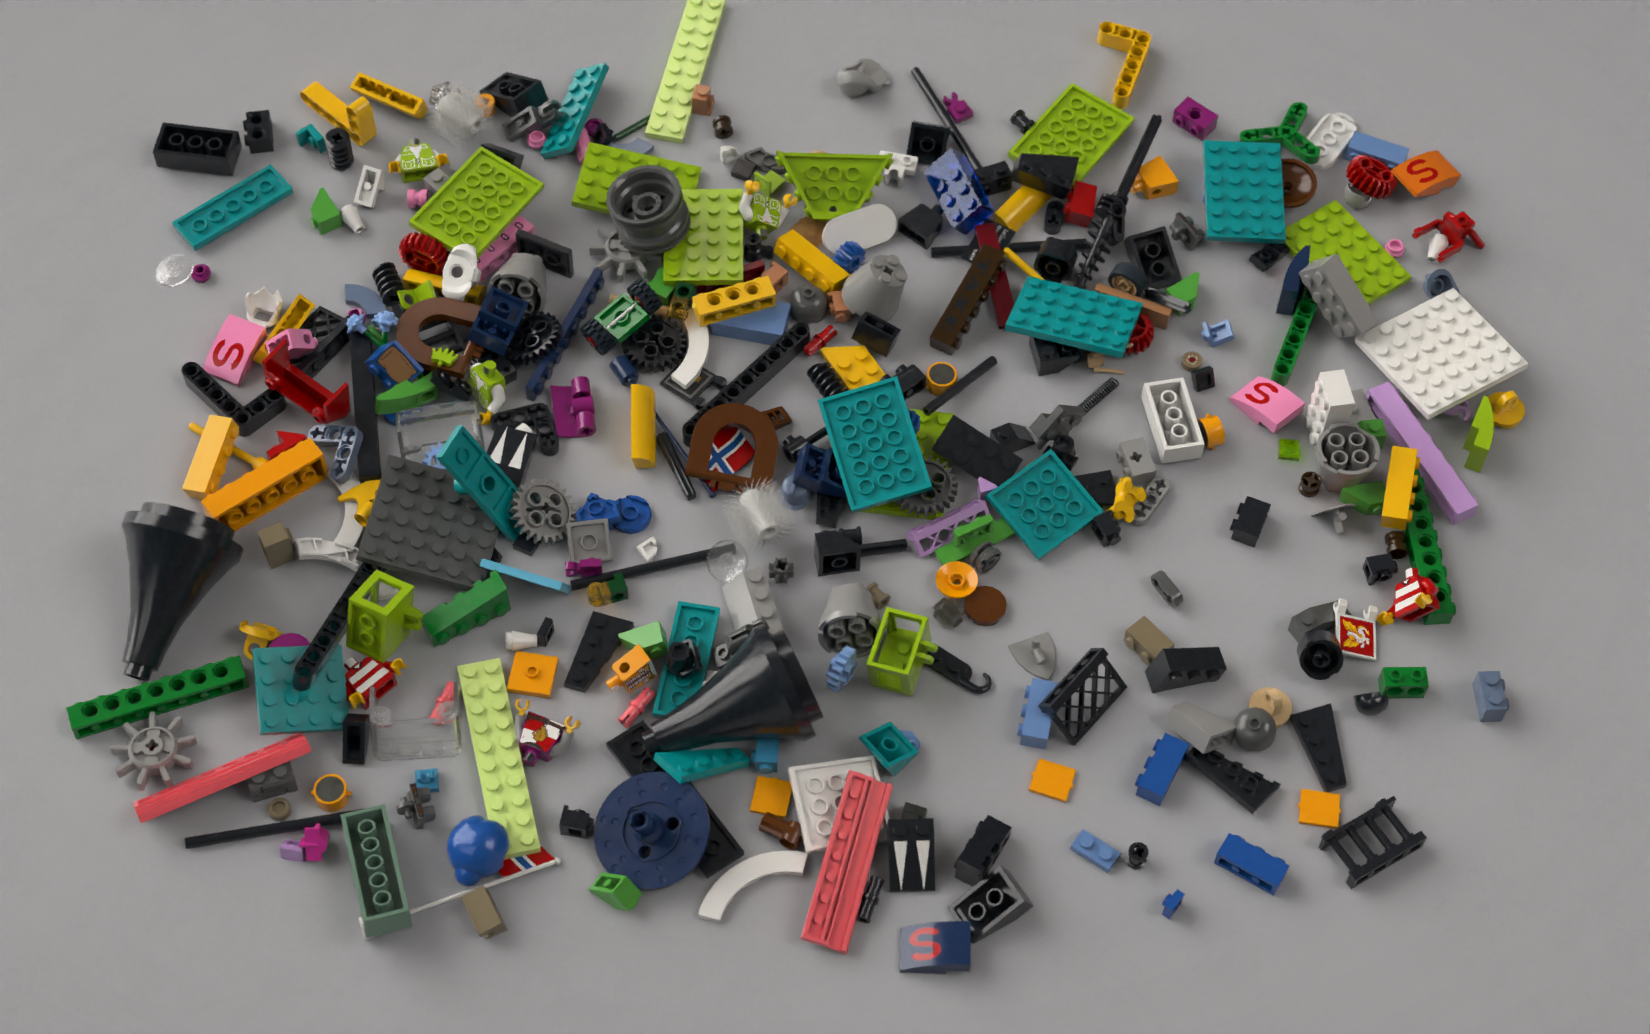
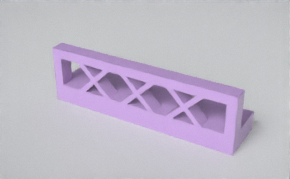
M975 499L943 514V517H937L905 532L909 541L914 542L918 556L922 558L936 549L951 543L953 531L956 529L958 522L963 520L969 524L974 521L977 513L982 511L984 516L990 513L984 500ZM941 530H949L950 533L946 540L941 541L937 539ZM926 537L932 539L929 548L923 550L920 540Z

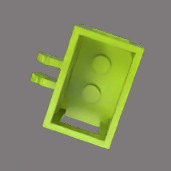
M376 570L349 598L346 647L384 663L407 638L411 629L412 631H420L422 628L423 612L413 607L414 586ZM380 581L400 590L385 607L378 605ZM371 590L370 601H368L364 597Z
M886 607L866 664L871 686L913 696L923 663L930 665L934 661V657L928 655L927 651L936 653L938 650V645L931 642L928 617ZM896 617L918 622L920 626L919 632L898 628ZM886 628L887 635L876 663L874 660Z

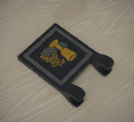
M682 360L660 382V385L689 402L699 411L706 403L705 399L699 396L711 384L718 390H723L727 386V380L702 368L698 378L685 390L671 378V374L678 369L683 362Z

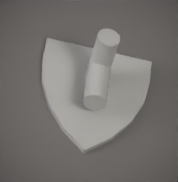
M1349 503L1330 507L1312 513L1311 516L1332 513L1336 534L1343 533L1342 521L1347 518V514L1345 512L1340 513V511L1356 507V504Z
M1048 632L1008 645L1012 655L1021 667L1036 677L1049 680L1056 658L1055 648Z

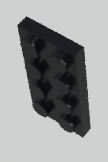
M955 415L952 416L931 449L977 480L979 477H982L997 486L1011 478L1023 461L1022 458Z

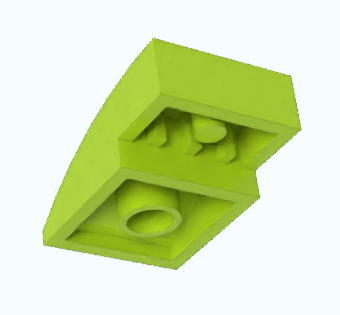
M1485 395L1482 398L1462 448L1470 451L1464 467L1479 473L1489 452L1494 433L1492 407L1488 396Z

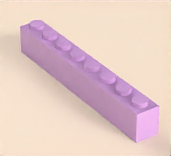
M1389 381L1368 389L1366 398L1373 414L1377 419H1383L1385 430L1395 445L1418 449L1417 457L1421 458L1419 465L1420 476L1424 478L1425 487L1452 525L1473 517L1478 508L1476 498L1466 489L1465 483L1456 475L1453 466L1448 464L1442 451L1433 443L1430 434L1426 433L1421 426L1419 419L1415 418L1409 405L1399 396L1398 390Z

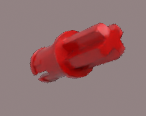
M828 325L821 333L815 334L813 339L803 347L804 354L811 357L820 348L826 347V343L837 335L836 329L829 333L834 327Z

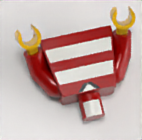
M1417 568L1407 569L1405 571L1406 580L1395 586L1393 605L1387 612H1381L1376 618L1382 626H1385L1386 623L1388 625L1392 624L1395 618L1411 623L1440 609L1436 595L1439 591L1438 587L1430 578L1420 576Z
M354 657L349 658L344 664V667L348 670L345 674L347 701L352 704L354 709L360 703L367 710L397 685L394 673L400 676V670L407 668L406 664L401 658L393 662L384 661V663L371 657H366L360 663Z

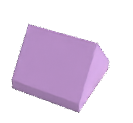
M979 477L977 483L978 499L987 502L986 495L998 486Z
M287 839L280 845L281 858L304 862L306 847L300 848V841Z

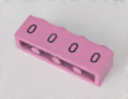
M519 215L477 259V267L481 270L478 284L505 264L514 253H518L515 234L518 229L535 235L534 226Z

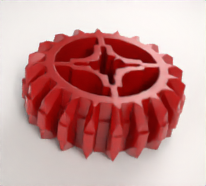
M1358 155L1347 166L1346 177L1349 179L1348 181L1358 191L1363 192L1364 195L1367 194L1376 199H1385V197L1392 194L1396 187L1397 178L1391 173L1390 167L1384 165L1379 159L1376 160L1372 156L1368 157L1367 155Z
M417 232L405 235L398 249L399 257L403 263L407 264V267L440 276L443 274V268L450 254L436 238L433 239L430 235L426 236L423 233L418 234Z
M1141 312L1128 343H1132L1133 347L1126 348L1125 353L1129 356L1131 353L1138 355L1139 351L1144 352L1146 348H1149L1154 339L1155 329L1152 320L1148 319V315H1142Z

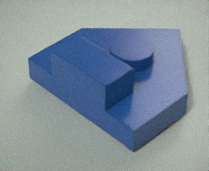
M590 493L584 506L579 508L576 513L578 522L608 518L609 531L613 530L612 524L622 522L616 501L600 498L594 493Z

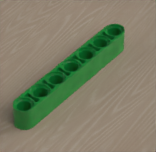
M1305 286L1272 371L1271 381L1281 386H1285L1289 382L1318 308V304L1313 300L1307 286Z

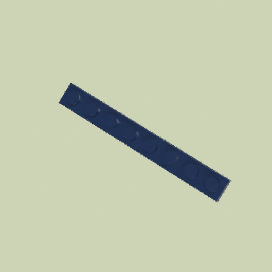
M594 268L562 323V338L558 339L560 344L554 345L555 350L548 351L549 356L544 354L543 360L540 361L527 383L525 390L528 400L535 401L536 397L542 394L546 380L551 378L554 366L558 365L561 360L562 352L569 347L570 339L573 334L577 333L580 321L585 319L590 304L593 305L598 290L603 288L605 279H603L601 269Z

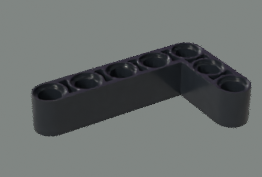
M187 362L182 366L181 370L185 384L218 416L232 418L240 427V436L246 437L253 434L286 409L285 396L270 388L243 407L199 364Z

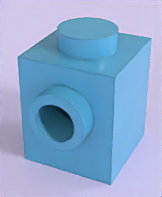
M756 739V750H751V763H755V772L763 774L777 772L779 739Z

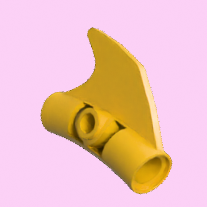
M380 480L365 481L337 497L338 502L352 500L358 502L354 518L363 527L367 525Z

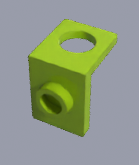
M772 170L765 176L758 172L754 173V181L760 183L758 191L768 197L785 183V179Z
M427 280L414 290H399L397 292L403 310H407L422 300L436 298L431 280ZM405 295L411 297L412 305L406 303Z

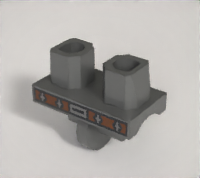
M1179 212L1176 213L1175 220L1169 226L1173 231L1171 237L1175 241L1180 239L1190 251L1194 250L1197 244L1202 242L1205 232L1193 226L1194 222L1190 216L1185 217Z
M416 783L409 784L410 791L407 793V797H402L401 803L396 807L397 813L405 815L406 819L412 818L413 815L416 830L423 829L424 823L435 820L434 806L422 807V803L430 802L431 794L429 787L417 788Z

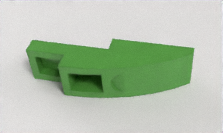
M431 371L423 378L417 379L413 384L406 379L385 393L379 394L376 397L375 413L391 414L403 412L435 400L438 397L439 388L430 381L433 372Z

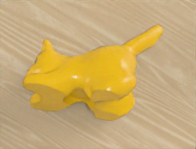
M1121 477L1115 487L1114 504L1106 512L1112 510L1114 519L1120 520L1124 518L1125 522L1131 523L1135 515L1134 505L1146 499V492L1143 487H1135L1130 477Z

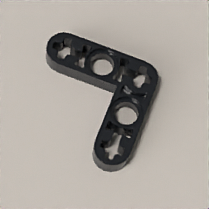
M535 403L492 415L490 421L494 432L498 424L497 421H501L503 423L502 426L514 429L521 423H525L527 426L534 425L542 453L545 456H554L559 452V441L549 408L546 404ZM517 415L525 416L523 421H516L514 418ZM543 426H548L550 431L543 433L539 429ZM548 439H550V443L553 446L552 448H549L547 446Z

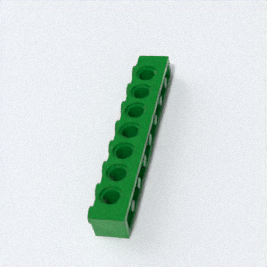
M1414 470V475H1418L1417 486L1412 487L1411 491L1415 493L1414 505H1409V510H1413L1411 523L1407 522L1406 530H1402L1406 535L1405 545L1408 548V558L1411 568H1417L1420 576L1430 578L1439 589L1436 595L1440 601V609L1423 616L1424 624H1450L1453 615L1456 614V606L1451 601V586L1446 581L1447 570L1442 565V550L1437 545L1438 534L1433 528V514L1429 512V497L1424 492V478L1420 476L1419 470Z
M239 655L227 657L216 663H207L196 669H187L176 675L164 676L159 680L149 683L144 682L136 687L120 689L116 693L106 696H97L95 699L86 702H77L72 706L66 707L71 729L77 740L123 726L126 722L130 724L147 719L152 711L157 716L249 688V684ZM97 713L95 716L89 717L91 714Z

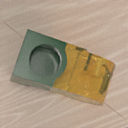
M678 281L669 305V317L683 321L687 319L689 310L692 307V297L697 296L695 285ZM683 288L688 289L690 292L683 291Z
M622 572L613 574V580L603 583L594 582L588 586L587 595L590 605L600 607L628 599V589Z

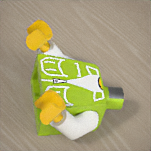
M414 138L409 141V146L402 147L401 154L397 156L395 161L388 163L389 174L392 172L401 173L403 183L422 181L425 176L445 164L449 165L447 154H440L435 149H431L428 143L421 144L419 139Z
M748 180L744 184L747 191L744 192L741 198L739 210L743 217L744 226L747 229L756 231L761 236V241H764L769 233L779 228L789 212V206H795L798 203V199L793 197L790 202L792 194H786L783 197L784 205H782V202L757 193L760 189V183Z
M488 360L482 364L476 363L469 367L464 378L461 379L470 385L473 391L472 395L487 411L486 413H478L476 417L477 421H482L481 425L491 424L492 414H495L504 405L506 399L505 378L496 369V363Z

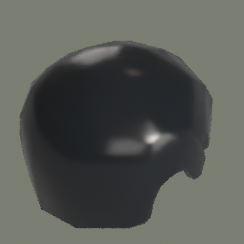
M1372 692L1353 696L1357 710L1366 716L1381 713L1387 708L1389 702L1386 692L1384 695H1381L1380 692Z

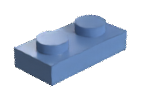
M1082 829L1070 847V850L1106 873H1109L1121 854L1084 829Z

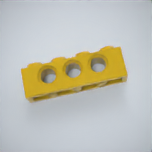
M769 276L758 277L751 281L718 288L715 291L700 293L692 297V309L700 327L776 306V292Z

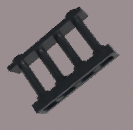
M436 289L434 290V291H435V294H436V297H443V296H439V294H438V292H437ZM399 304L391 306L394 316L400 319L406 310L402 311ZM443 320L432 321L420 330L422 332L445 323L449 329L448 331L421 341L427 346H432L453 337L457 345L450 347L449 352L453 350L454 353L461 352L463 355L468 342L466 339H462L454 323ZM423 370V376L428 375L431 371Z
M1394 796L1387 800L1386 798L1379 800L1374 808L1334 831L1332 829L1326 831L1321 836L1320 850L1331 846L1350 870L1346 880L1350 889L1420 849L1425 843L1427 837L1422 831L1415 835L1410 833L1391 810L1396 801ZM1384 814L1403 838L1402 842L1398 845L1392 844L1374 819ZM1366 824L1385 848L1384 853L1379 856L1374 854L1356 830ZM1349 835L1366 857L1367 863L1362 866L1356 865L1338 840Z

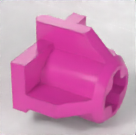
M315 824V827H305V837L301 838L299 847H306V861H322V853L325 852L328 846L330 834L321 827V824Z

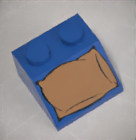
M397 340L379 346L364 362L368 366V370L382 381V385L387 390H390L396 384H400L406 379L410 382L424 370Z

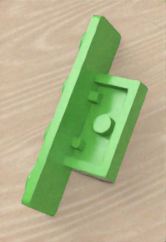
M990 514L984 517L979 516L967 525L958 526L953 531L952 542L936 549L935 555L942 565L948 562L961 561L970 557L973 551L983 542L990 541L995 545L1014 536L1015 532L1003 518L994 522Z

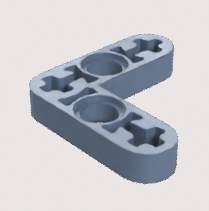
M353 425L313 426L308 432V438H311L317 446H338L330 470V476L339 484L346 483L352 475L363 440V433ZM339 432L338 437L332 440L334 433ZM350 451V455L343 459L345 452Z

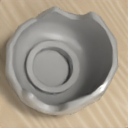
M1349 182L1347 183L1343 197L1350 207L1360 209L1371 204L1373 197L1367 194L1364 195L1363 192L1358 191L1353 185L1350 186Z

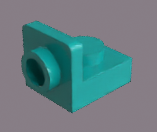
M312 123L295 133L300 146L309 143L312 148H316L320 153L327 150L324 137Z

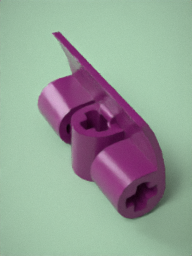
M578 376L571 380V386L550 385L557 437L580 438L595 434V408L589 379L585 376Z

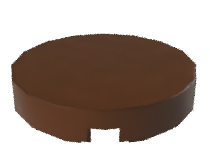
M990 586L976 587L971 595L965 597L964 611L966 616L973 620V623L981 626L995 625L1004 617L1007 603L1004 595L999 590Z

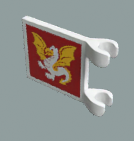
M1338 599V602L1333 604V610L1335 612L1336 637L1343 655L1373 662L1376 661V617L1378 608L1370 605L1369 609L1363 611L1364 618L1345 614L1347 600Z

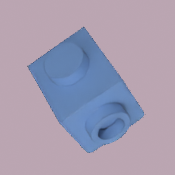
M1228 319L1211 326L1206 321L1202 323L1204 328L1201 331L1205 342L1209 341L1212 347L1235 339L1231 323Z

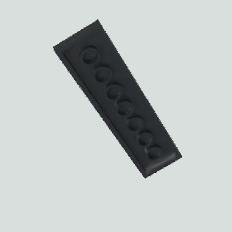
M643 720L606 743L609 751L630 778L648 772L667 773L654 761V758H652L648 751L642 733L650 729ZM704 800L709 813L710 836L706 851L697 866L708 879L742 857L744 850ZM679 821L672 824L671 830L678 827Z

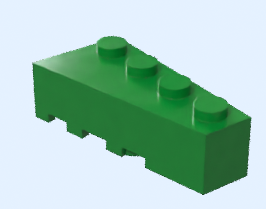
M496 569L489 573L491 577L483 582L478 580L473 583L474 588L468 592L463 593L461 591L454 595L455 597L449 604L443 602L423 615L421 620L422 627L433 647L446 644L450 639L458 635H464L477 626H483L488 621L504 616L511 610L508 588Z

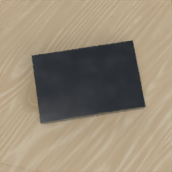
M517 230L515 234L518 253L538 255L542 258L546 269L568 278L573 276L572 249L524 230Z

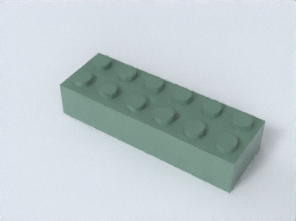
M385 804L341 814L367 938L413 927Z

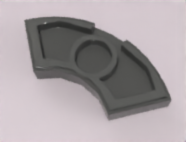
M762 147L744 153L746 161L755 163L756 169L768 173L772 170L778 175L787 173L783 166L779 167L775 160L777 155L766 152Z

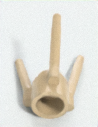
M1128 344L1127 348L1133 347V344ZM1097 352L1086 353L1087 368H1093L1094 373L1105 372L1124 375V371L1100 367L1104 365V356L1106 354Z

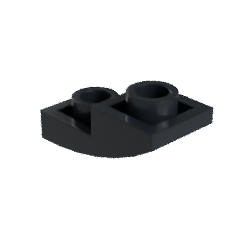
M1265 243L1263 249L1250 256L1249 261L1264 272L1290 252V248L1286 244Z
M439 368L432 373L430 381L440 390L459 400L466 402L470 400L473 391L466 381H462L458 377L452 382L450 376Z

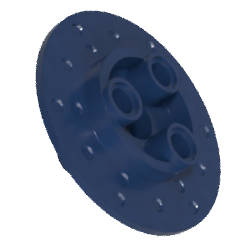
M664 772L639 774L619 784L602 803L594 826L595 849L605 870L611 874L627 876L639 890L666 888L685 878L702 859L710 836L709 813L701 795L688 782L680 784L669 773ZM679 821L678 827L671 830L672 824ZM651 849L650 856L644 858V853Z

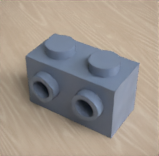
M1478 671L1472 685L1480 722L1502 721L1509 710V700L1505 698L1504 694L1505 681L1501 679L1500 671Z

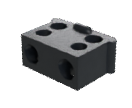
M492 352L478 360V363L481 364L488 360L494 361L496 369L505 378V386L517 379L516 368L500 354Z

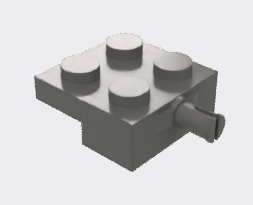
M1059 404L1051 414L1041 413L1029 427L1037 439H1039L1034 444L1035 447L1041 450L1050 440L1054 441L1057 436L1069 435L1072 428L1082 421V417L1086 414L1085 410L1078 406Z

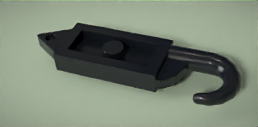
M938 646L936 653L927 651L928 655L934 657L933 664L925 663V665L956 685L959 684L975 694L986 693L991 688L992 680L987 673H983L986 684L981 687L970 681L972 677L970 665Z

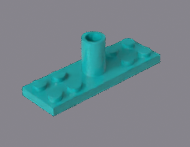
M457 425L436 458L455 478L454 489L459 495H470L510 541H515L522 528L514 527L518 522L517 520H511L515 513L509 512V510L513 507L510 504V501L514 498L512 495L518 491V488L463 425Z

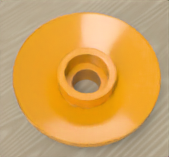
M953 561L939 568L935 581L938 590L942 594L950 598L960 599L971 595L975 591L978 584V576L976 571L967 563Z

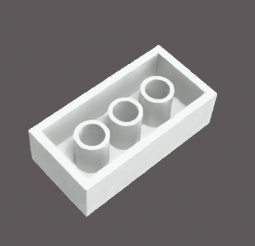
M1344 369L1320 372L1318 380L1315 381V390L1311 394L1308 413L1304 417L1305 427L1309 428L1310 443L1314 445L1315 450L1319 436L1328 429V426L1340 422H1349L1355 401Z
M1184 377L1144 383L1141 398L1161 464L1201 458L1205 443Z

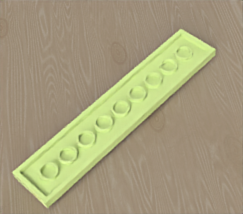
M687 0L645 131L646 138L683 144L692 115V95L696 84L701 85L725 8V0Z
M496 658L457 666L487 818L502 824L509 835L510 846L504 860L539 853L541 848L520 749L515 739L514 721L501 660Z

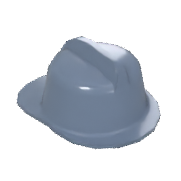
M1437 269L1431 274L1425 275L1423 291L1430 299L1452 288L1460 294L1449 271Z
M794 469L789 471L783 478L780 486L781 491L778 494L783 497L781 499L784 502L781 503L785 506L784 508L796 511L808 505L813 491L792 483Z

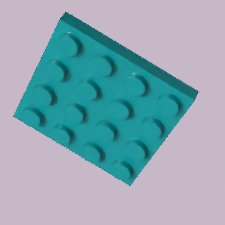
M1052 449L986 495V499L1038 561L1093 521V517L1104 512Z
M341 644L336 647L312 687L307 691L296 690L292 686L295 666L308 646L253 648L260 735L343 731V720L348 714Z

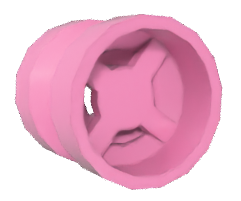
M408 189L407 191L408 208H415L417 205L422 208L429 200L428 189H421L418 192L415 189Z

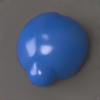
M475 815L465 818L454 827L447 840V854L451 866L455 869V879L459 884L466 887L473 886L481 878L493 876L504 866L503 860L509 850L510 843L508 832L502 824L488 820L484 816Z

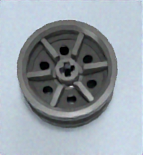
M656 165L639 166L622 173L611 184L606 198L608 210L615 222L619 239L628 250L642 255L660 254L674 248L685 238L690 229L691 217L687 204L683 199L679 180L670 170Z

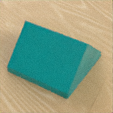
M891 721L859 737V740L894 776L919 753Z

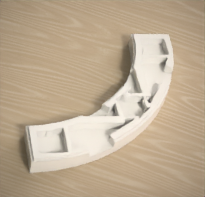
M678 303L672 308V313L679 318L687 329L689 346L683 362L671 374V378L686 390L700 375L701 369L708 358L710 342L707 325L699 326L692 305Z
M330 471L327 473V477L336 485L341 494L360 484L353 472L350 479L343 484L337 483L330 476ZM354 500L345 501L343 525L333 542L340 541L357 547L365 527L361 526L354 518L358 502Z
M322 538L294 539L299 560L320 559L332 561L346 566L355 572L358 571L363 563L356 560L359 548L340 541L322 540ZM380 581L378 601L392 599L399 592V589Z
M773 851L759 854L738 863L724 873L711 887L700 907L698 918L720 923L733 897L742 888H746L762 877L769 875L803 876L808 854L800 851Z

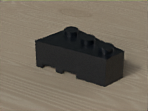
M1021 153L1013 165L1010 180L1063 200L1072 188L1079 157Z
M1219 647L1168 648L1161 650L1145 670V674L1152 693L1217 681L1227 668Z
M990 815L984 821L981 820L976 827V833L968 840L964 850L954 864L956 869L955 878L972 887L985 878L1009 840L1012 827Z

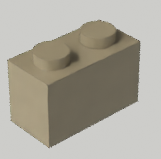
M282 522L257 531L263 553L271 569L295 560L293 551H296L292 534L289 528H284Z
M1143 616L1130 626L1124 636L1126 646L1134 650L1141 660L1149 665L1162 649L1174 648L1175 645L1146 616Z

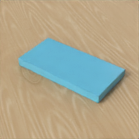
M482 559L480 567L490 571L496 569L500 574L569 594L571 590L570 585L487 559Z

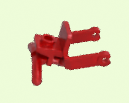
M1448 211L1443 216V221L1436 219L1421 228H1416L1411 235L1414 239H1418L1434 229L1439 230L1440 234L1445 235L1448 238V246L1452 245V247L1438 254L1440 257H1437V260L1440 263L1461 251L1467 235L1479 249L1485 247L1484 242L1472 229L1475 226V222L1463 211L1457 215Z

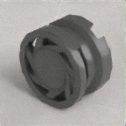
M985 541L973 551L969 558V563L977 566V570L981 574H985L998 563L1002 553L997 548H994L990 541Z

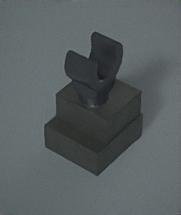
M905 802L901 819L926 818L927 808Z

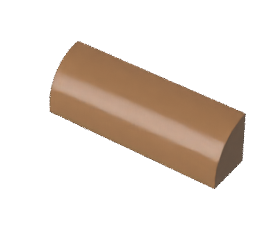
M1098 283L1094 289L1098 293L1143 303L1142 315H1148V319L1152 320V324L1155 327L1166 330L1173 316L1174 309L1113 287Z

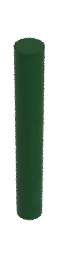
M651 114L616 133L613 137H617L618 142L648 125Z

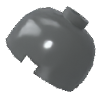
M799 286L792 292L789 298V303L791 304L790 316L798 323L803 322L808 325L809 322L819 323L828 312L827 297L817 286Z
M1258 707L1246 708L1235 718L1233 723L1236 727L1234 740L1244 750L1250 752L1263 751L1274 742L1277 731L1276 723L1271 714L1266 710Z

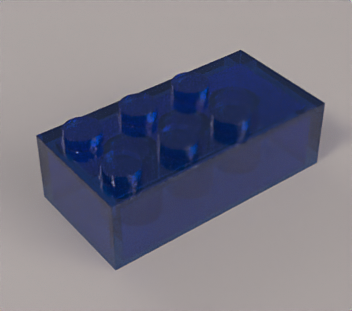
M951 147L923 171L954 230L967 235L975 229V225H979L995 212L963 153Z

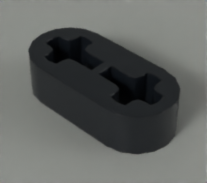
M1053 200L1047 204L1043 226L1047 234L1056 235L1061 230L1064 205L1060 201ZM1053 209H1057L1056 214H1053ZM1051 221L1055 222L1054 227L1050 226Z

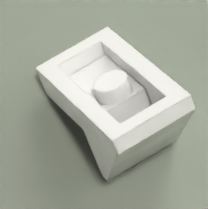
M367 165L363 166L354 203L374 208L379 189L384 190L385 188L383 170Z

